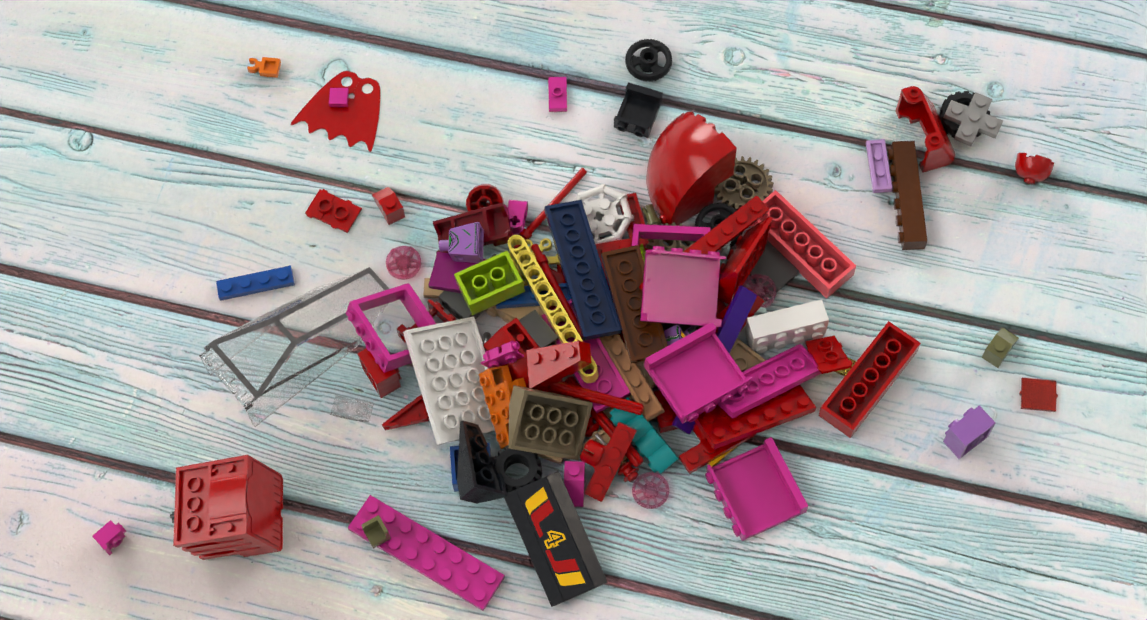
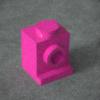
M110 520L92 537L110 556L112 554L111 549L119 546L126 537L124 535L126 530L119 522L115 525Z

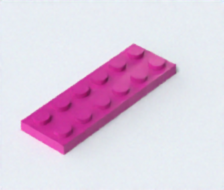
M570 299V300H568V303H569V305H570V307H571V309H572V311H573V313H574V315H575V311H574V308H573V305H572V301H571V299ZM545 314L541 315V317L544 319V321H545V322L550 326V328L554 331V329L552 328V326H551L550 322L548 321L546 315H545ZM561 321L557 325L564 326L566 322ZM570 337L566 341L573 342L575 338ZM600 339L584 340L583 342L590 344L591 356L597 365L599 375L594 383H586L582 380L578 371L575 372L574 375L580 386L623 399L630 396L631 393ZM587 369L584 373L591 374L594 370ZM592 402V407L596 414L609 407Z
M798 344L743 371L742 373L746 378H752L749 389L742 394L737 393L733 395L731 400L726 403L721 402L718 405L731 418H734L820 375L821 372L818 371V366L812 355L801 344Z

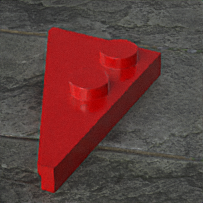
M422 394L382 424L384 430L430 421Z

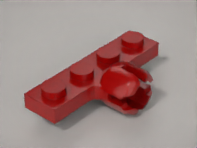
M619 421L607 445H603L593 439L588 440L584 446L585 449L581 452L580 459L593 466L595 470L584 494L600 502L603 501L637 432L636 429Z
M695 424L693 431L699 438L700 443L679 455V459L688 473L691 474L754 437L756 434L713 450L697 424Z

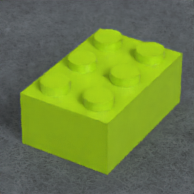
M508 251L454 274L456 283L472 315L525 292L523 280Z

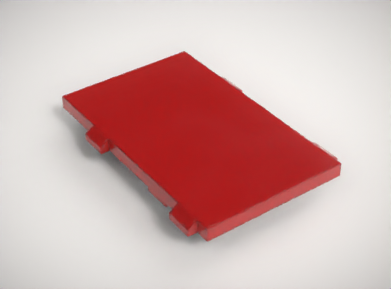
M319 189L305 214L310 218H315L331 225L334 229H340L348 233L362 208L352 204L350 200L345 201L328 193L325 189Z
M835 335L805 341L808 348L807 351L812 355L821 374L852 368V361L848 360L847 355L842 349L841 342L837 341Z

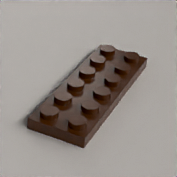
M635 245L601 253V258L630 362L644 361L645 358L668 345L661 323L641 321L643 292L640 290L639 285L644 280L645 264L640 247Z

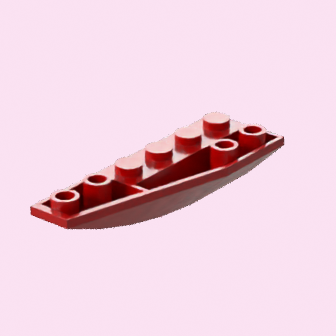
M515 318L501 327L483 346L486 351L499 347L502 352L501 345L510 341H517L520 345L518 352L523 354L524 357L517 359L514 363H507L502 366L508 365L512 381L524 378L526 388H529L526 350L539 348V346L521 322ZM549 385L548 387H546L545 390H543V391H547V392H552V393L561 394V393L552 391V390L550 389V385Z

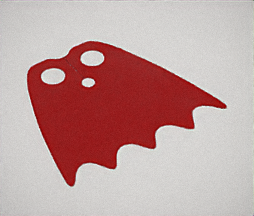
M343 71L333 77L309 100L293 119L291 125L305 121L308 124L309 133H313L318 129H325L328 132L329 140L343 135L347 138L349 147H352L359 141H363L366 143L369 152H371L379 120V83L374 79H362L356 73ZM344 77H350L353 82L350 86L345 87L341 84V80ZM364 84H371L373 91L366 94L362 91V86ZM330 88H348L349 94L353 93L355 95L352 99L348 97V107L329 106Z

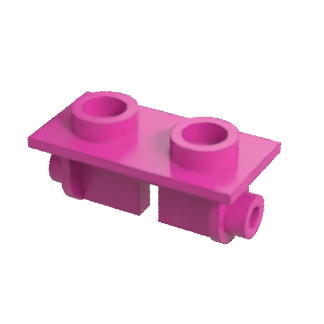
M510 341L501 345L502 352L499 347L486 351L483 354L485 361H482L481 364L488 368L500 367L507 363H514L517 359L524 357V355L518 352L520 348L517 341Z

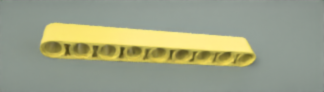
M520 235L511 236L507 243L510 254L559 337L562 344L568 343L566 340L570 337H574V341L583 342L524 238ZM515 245H521L520 248H513ZM524 260H530L527 264L522 263ZM533 275L539 276L537 279H531ZM543 290L548 291L545 295L539 294ZM551 306L557 307L555 310H548ZM561 321L566 322L564 326L557 325ZM592 356V363L578 371L580 377L586 383H594L599 375L597 365ZM587 369L594 370L591 374L584 373Z

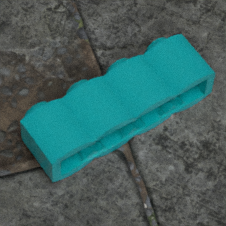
M616 408L610 412L612 415L610 420L615 426L620 421L637 430L632 440L637 445L635 449L642 458L644 456L647 457L650 461L648 466L654 473L658 471L662 474L679 460L676 453L652 424L646 420L643 414L638 415Z

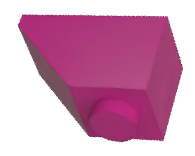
M565 461L564 484L574 507H584L585 462Z

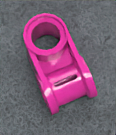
M509 200L508 211L512 236L519 235L525 226L528 201Z

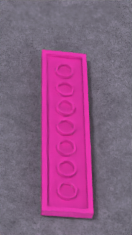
M370 495L348 526V530L369 542L361 525L379 515L391 537L390 540L377 546L379 549L484 611L504 580L505 575Z

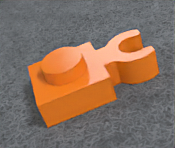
M262 57V61H258L256 58H249L250 64H255L253 67H247L249 73L259 71L260 76L278 78L281 66L280 59Z

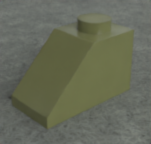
M1002 327L985 349L982 358L999 368L1019 337Z

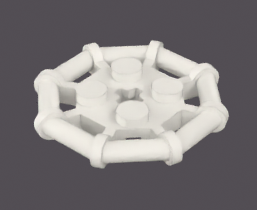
M605 184L582 193L578 192L575 201L582 200L585 204L584 209L591 232L595 236V244L622 240L631 221H634V216L631 213L627 200L628 195L611 189ZM600 194V198L590 202L587 201V198ZM607 194L617 200L611 202L605 199V195ZM620 205L622 206L624 215L618 214L617 207H619ZM597 215H604L602 221L595 219ZM619 221H623L617 232H615V225ZM612 234V236L600 240V237Z

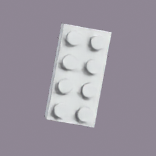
M821 299L748 317L745 336L749 347L757 352V354H761L768 349H781L788 344H801L808 339L822 338L826 334L829 318Z

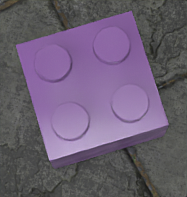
M980 405L975 409L972 407L963 414L964 417L961 420L955 419L949 424V429L945 432L946 436L943 442L958 459L989 437L996 424Z

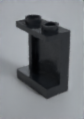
M628 82L623 102L617 116L614 117V128L622 132L634 133L638 137L648 138L662 104L663 92Z

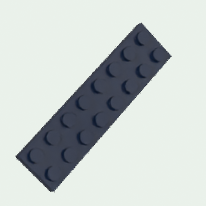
M582 200L545 206L544 211L583 341L621 334L622 328Z

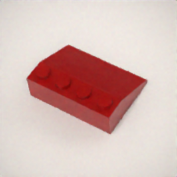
M766 218L748 229L744 236H739L736 242L737 247L735 250H730L727 256L728 261L726 263L723 262L720 266L717 299L729 304L733 300L739 286L744 285L765 251L773 218Z

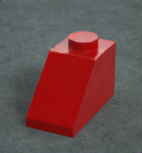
M389 187L372 194L388 225L405 218L402 204L395 192Z

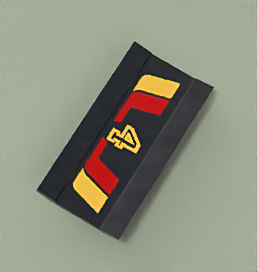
M559 471L506 493L507 496L504 499L551 607L608 583Z

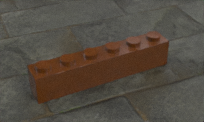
M894 141L887 154L888 160H891L892 164L889 168L890 176H893L894 180L892 182V193H895L896 196L893 204L894 210H897L898 213L896 215V226H899L900 232H898V243H901L902 250L925 249L927 233L915 141Z

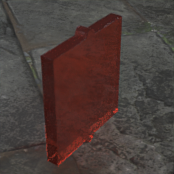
M1021 378V391L1019 392L1021 396V409L1056 412L1058 394H1056L1055 380Z

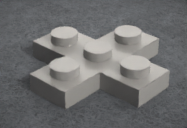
M975 92L969 107L953 100L950 101L943 118L960 124L954 140L972 146L978 132L996 139L1003 120L986 114L992 98Z

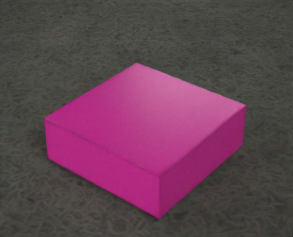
M330 88L329 106L348 107V88Z

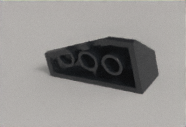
M464 420L460 422L457 485L460 500L478 504L505 498L507 494L504 478L501 473H497L494 466L496 461L494 457L489 456L486 449L488 444L479 425Z

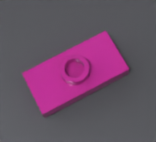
M548 77L549 112H567V77Z

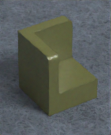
M379 515L361 525L373 549L391 539Z

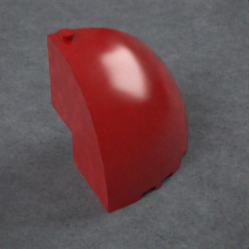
M693 112L682 113L663 130L655 142L649 157L646 174L647 190L650 201L660 216L659 219H661L663 225L668 223L671 226L675 222L676 226H679L680 223H684L698 214L705 206L713 204L715 186L734 175L737 147L723 132L719 134L713 123L707 124L705 117L699 114L694 116Z

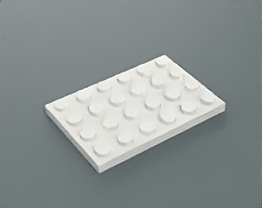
M474 316L404 331L405 341L437 446L459 440L460 422L462 420L479 425L483 434L495 432L478 375L487 370L488 367L481 364L482 361H485L483 359L485 350Z

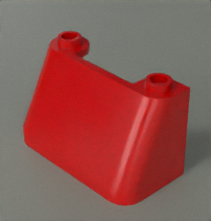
M910 86L901 89L896 107L898 118L906 117L909 119L910 124L920 122L926 136L924 143L927 151H925L924 160L919 163L922 173L952 164L955 158V151L933 103L918 87Z

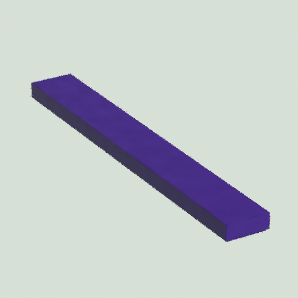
M739 286L723 318L721 327H719L716 333L728 353H730L757 297L755 293L744 286ZM676 415L672 426L690 435L696 423L695 421H687L682 424Z

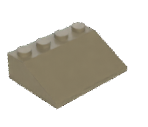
M514 385L509 403V448L579 461L593 403L572 396Z

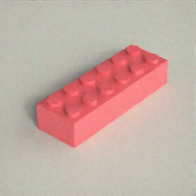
M775 190L763 200L769 208V212L753 223L751 227L768 217L773 218L768 241L826 299L854 276L856 265L781 194Z

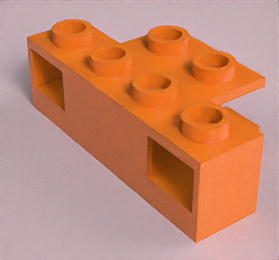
M508 365L488 368L478 374L500 449H504L507 445L509 446V403L513 386L526 387L524 378L512 381Z

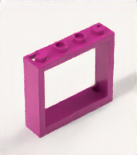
M634 224L632 246L639 245V238L698 241L711 231V228Z
M409 283L350 301L346 311L348 320L352 322L356 333L361 336L367 350L372 353L376 364H379L384 373L411 364L412 360L409 350L390 355L362 311L401 300L418 328L436 324Z

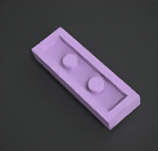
M885 139L867 140L866 151L873 193L892 192Z

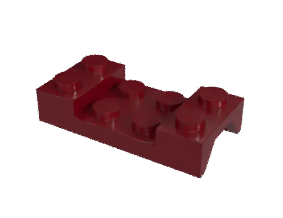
M502 202L433 221V226L438 235V243L439 240H449V230L451 228L479 222L484 229L483 246L493 244L496 247L507 244L512 236L507 206Z

